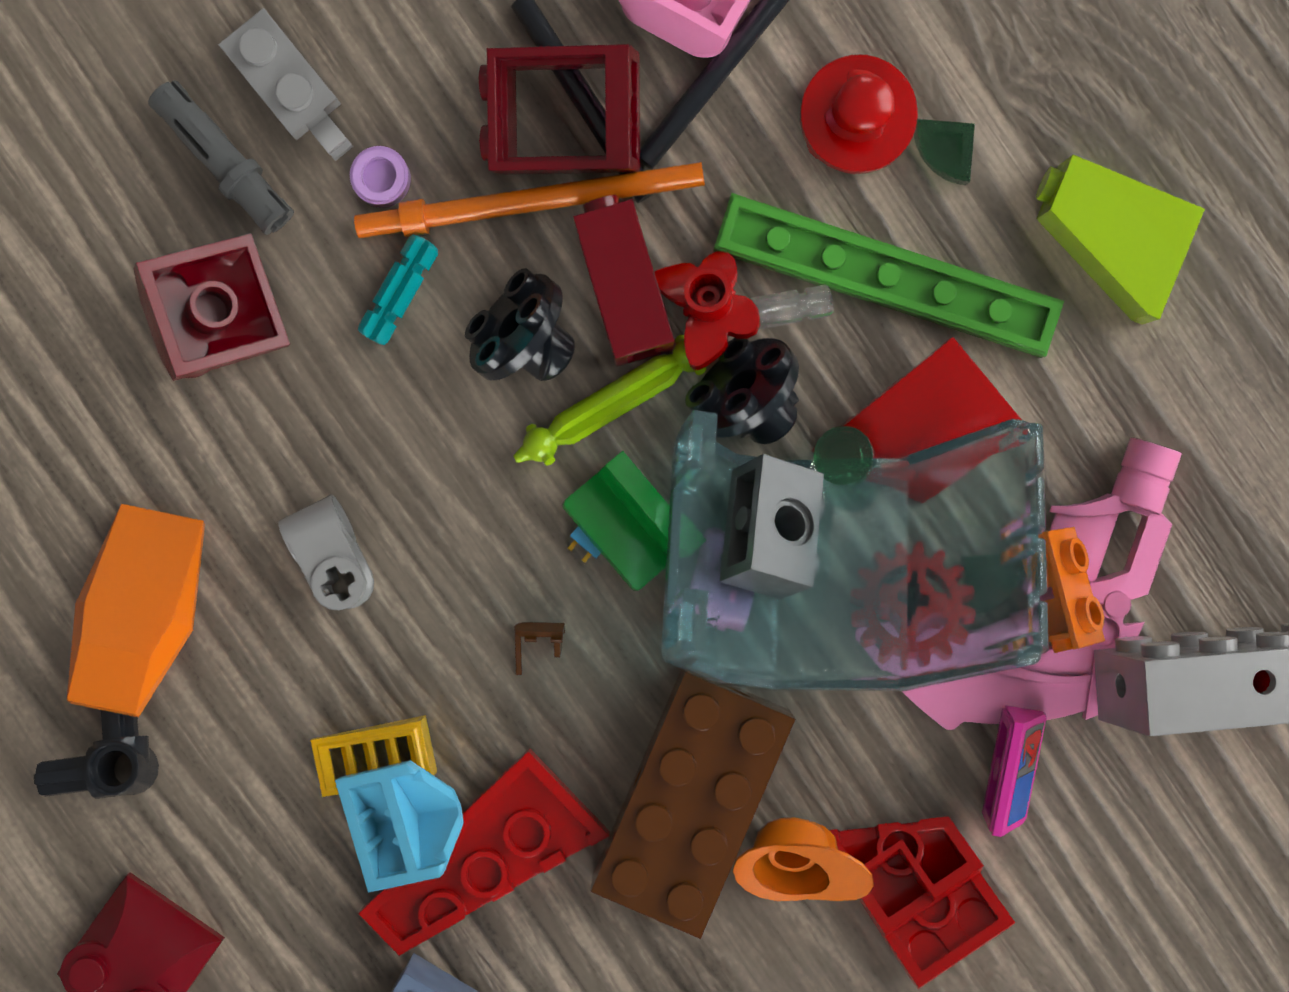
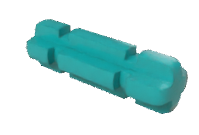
M412 234L408 237L400 251V254L403 256L401 262H394L372 301L376 304L373 311L367 309L358 325V331L362 335L378 344L385 345L388 343L397 327L393 324L396 317H403L424 280L421 276L423 270L429 271L438 255L436 246L418 235Z

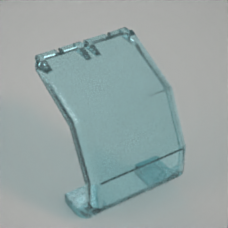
M693 410L681 426L675 441L672 459L662 629V657L666 663L715 683L761 689L909 691L1034 665L1039 662L1041 654L1049 650L1048 604L1045 601H1040V596L1047 593L1046 540L1038 538V535L1046 530L1045 481L1043 478L1037 477L1044 470V436L1041 424L1010 419L901 458L787 461L824 474L822 497L825 508L819 523L817 553L820 563L818 573L814 579V587L783 599L773 598L719 582L732 470L756 457L736 454L716 442V413Z

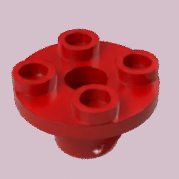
M861 54L838 58L820 69L809 82L800 106L801 131L810 154L827 166L849 174L871 173L891 165L909 145L914 135L918 118L917 101L914 91L902 72L881 58Z

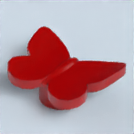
M717 251L709 254L702 260L699 267L691 263H680L654 271L660 293L669 301L683 307V315L688 317L684 332V345L687 360L693 370H701L720 357L728 346L729 336L737 339H748L757 334L761 325L759 309L752 300L746 296L737 295L733 289L737 282L738 271L735 259L728 252Z

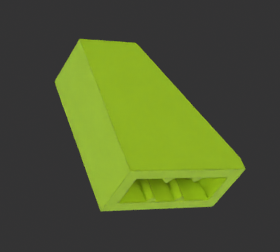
M1076 155L1070 156L1058 165L1057 168L1050 166L1037 190L1036 200L1043 202L1036 219L1131 321L1143 325L1159 320L1205 209Z

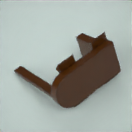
M522 622L514 626L516 675H522L521 636L525 637V642H537V637H551V643H554V657L560 658L565 623Z

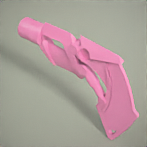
M1130 438L1121 463V471L1118 472L1111 494L1107 493L1083 503L1051 506L1050 512L1055 513L1049 531L1075 527L1077 537L1083 542L1089 558L1087 575L1093 596L1100 602L1104 613V626L1102 629L1105 638L1104 642L1054 653L1052 646L1040 653L1013 662H1008L987 650L1019 636L1022 639L1042 631L1036 606L1012 614L1010 619L979 631H971L973 635L968 646L953 642L957 652L955 660L949 663L939 654L935 655L933 671L930 672L925 671L920 660H912L908 672H901L900 658L894 655L888 662L882 665L878 662L880 650L875 645L864 649L865 652L897 688L946 730H953L963 722L999 724L1002 708L1005 709V705L1042 711L1046 714V720L1066 717L1083 712L1082 718L1085 720L1097 716L1094 650L1115 648L1116 638L1139 636L1145 623H1123V619L1131 609L1130 600L1149 594L1172 527V523L1161 513L1170 490V482L1173 481L1182 453L1154 443ZM1132 511L1141 514L1142 518L1124 570L1097 578L1119 513ZM1027 578L1023 590L1034 604L1054 598L1052 587L1032 591L1029 578ZM916 619L909 620L910 628H914ZM889 622L880 623L885 631L899 639L898 633ZM945 627L944 630H931L920 638V643L937 638L948 627ZM867 628L856 629L855 639L859 644Z

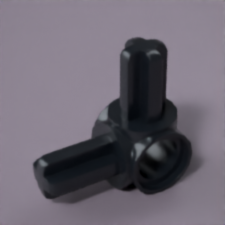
M100 710L103 740L93 742L94 746L88 748L86 756L48 760L37 764L34 784L37 786L38 793L46 797L89 791L93 798L100 799L136 795L149 789L158 776L159 764L155 753L149 748L148 736H139L138 717ZM125 753L131 760L132 772L129 779L122 784L116 778L114 769L118 758Z

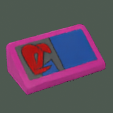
M1005 705V709L1002 708L982 809L983 817L993 836H1004L1022 825L1027 818L1047 719L1046 714L1042 711Z

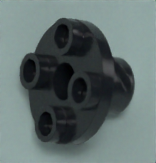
M527 268L517 271L509 279L504 293L492 305L489 311L482 310L478 312L466 327L465 338L471 342L469 354L471 367L487 380L506 378L520 368L525 369L540 381L551 380L563 372L573 357L575 341L568 332L556 324L563 302L562 290L559 285L547 275L533 274Z
M734 338L728 342V346L719 357V361L714 364L699 383L688 391L685 397V404L691 410L695 422L710 436L725 438L741 434L740 438L750 437L758 444L774 443L789 433L797 419L795 404L798 403L799 398L793 391L799 374L798 359L788 345L779 339L763 338L750 342L748 339Z

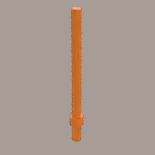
M702 162L431 204H426L424 199L399 202L398 209L355 215L354 224L358 238L403 232L405 237H409L412 234H429L431 227L582 205L591 200L609 195H617L618 199L694 188L705 186Z

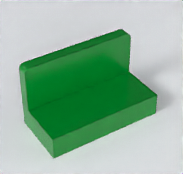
M621 451L609 461L598 473L562 503L563 509L633 591L642 589L670 563L685 555L700 542L624 451Z

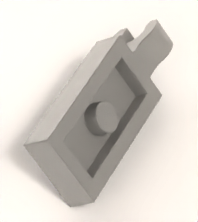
M264 8L218 44L296 141L310 130L335 161L354 147L328 116L341 105L340 101Z

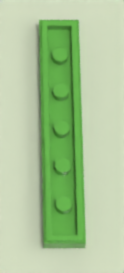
M734 193L731 194L713 249L714 252H728L735 259L1040 358L1047 356L1064 304L1063 300Z

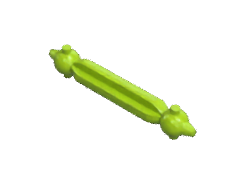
M679 335L674 340L676 346L674 347L673 354L658 355L574 404L559 413L548 429L537 427L535 424L528 425L525 429L527 434L523 439V445L513 457L517 463L533 460L544 462L546 466L551 465L555 462L554 455L558 445L577 443L674 385L682 371L695 372L699 376L706 371V368L693 370L690 367L685 353L684 335Z

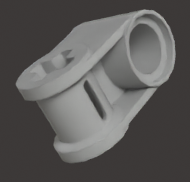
M331 494L279 520L278 526L282 538L294 560L299 564L313 592V596L322 606L331 610L352 609L361 606L369 599L374 588L372 571L359 548L352 525L334 495ZM337 570L341 574L352 573L354 575L355 582L348 586L350 597L346 593L335 594L332 589V585L339 580Z

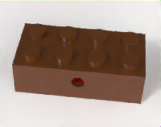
M683 664L593 872L591 892L701 939L796 720L790 710Z

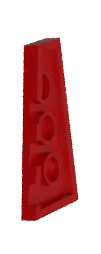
M530 748L462 812L464 824L446 870L440 878L380 890L358 913L398 956L465 919L466 915L491 901L495 902L511 893L515 887L542 872L546 873L566 861V858L591 845L592 847L610 836V831Z

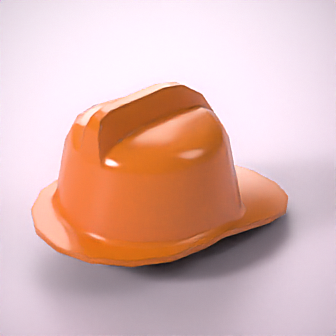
M795 817L779 818L764 825L756 836L753 848L748 849L737 857L733 867L735 880L745 891L760 898L774 901H799L806 899L829 901L857 900L868 895L874 885L872 873L862 862L845 852L839 851L835 836L825 826Z

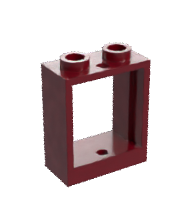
M630 44L487 48V64L481 65L479 69V91L482 100L487 101L488 125H482L479 143L482 159L488 161V171L503 175L640 172V52ZM605 68L606 155L517 157L516 71Z
M609 195L585 203L583 205L584 213L573 216L616 367L672 351L675 341L633 199L619 202L617 195Z

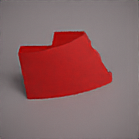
M952 337L905 376L895 381L855 416L850 417L811 451L819 459L828 461L876 484L883 485L899 492L901 495L928 505L996 457L1026 433L1029 427L956 339Z
M949 816L921 819L919 822L903 824L894 822L878 824L875 827L842 831L838 829L829 830L836 838L838 850L862 862L872 873L874 885L869 894L859 898V900L918 990L1015 924L1013 918L982 876L981 871L984 865Z

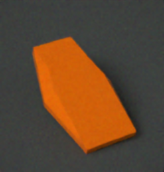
M125 504L120 505L75 603L67 701L69 703L139 718L193 631L205 530L203 520Z

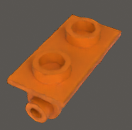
M1075 527L1042 532L1043 534L1024 538L1026 550L1021 551L1024 559L1031 590L1036 591L1052 587L1054 595L1053 599L1035 603L1045 643L1051 642L1053 652L1058 653L1104 642L1105 638L1102 631L1104 626L1103 609L1098 599L1093 596L1087 575L1089 566L1088 553L1083 542L1077 537Z

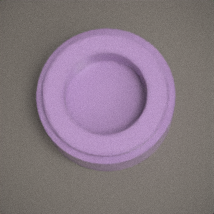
M373 146L360 152L354 159L350 168V182L355 193L365 203L378 208H386L399 203L406 196L410 188L411 174L408 165L395 150L385 146Z

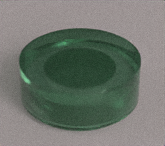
M839 426L828 430L819 438L814 449V463L817 471L823 473L824 479L830 484L844 488L853 487L862 483L871 474L875 464V452L867 436L860 430L849 426Z

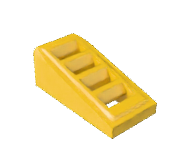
M426 715L311 739L322 797L339 794L330 749L341 747L346 775L358 773L353 745H363L367 769L371 770L380 768L374 741H385L389 765L401 763L397 737L406 736L411 761L435 776L437 767Z

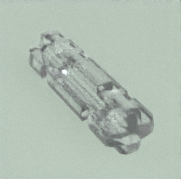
M827 285L805 288L804 293L798 294L797 290L750 299L759 309L761 324L759 329L801 322L802 317L808 316L809 320L829 317L834 310L832 293Z

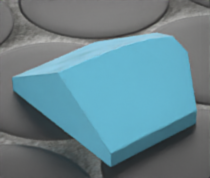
M411 760L342 776L335 780L368 893L440 878L444 874L464 824L461 803L452 787Z

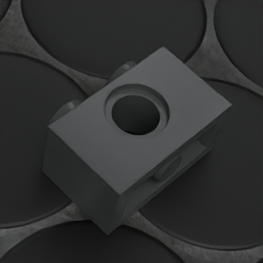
M765 454L732 470L719 582L777 599H783L814 587V579L818 573L820 563L817 553L819 523L825 508L822 497L823 473Z

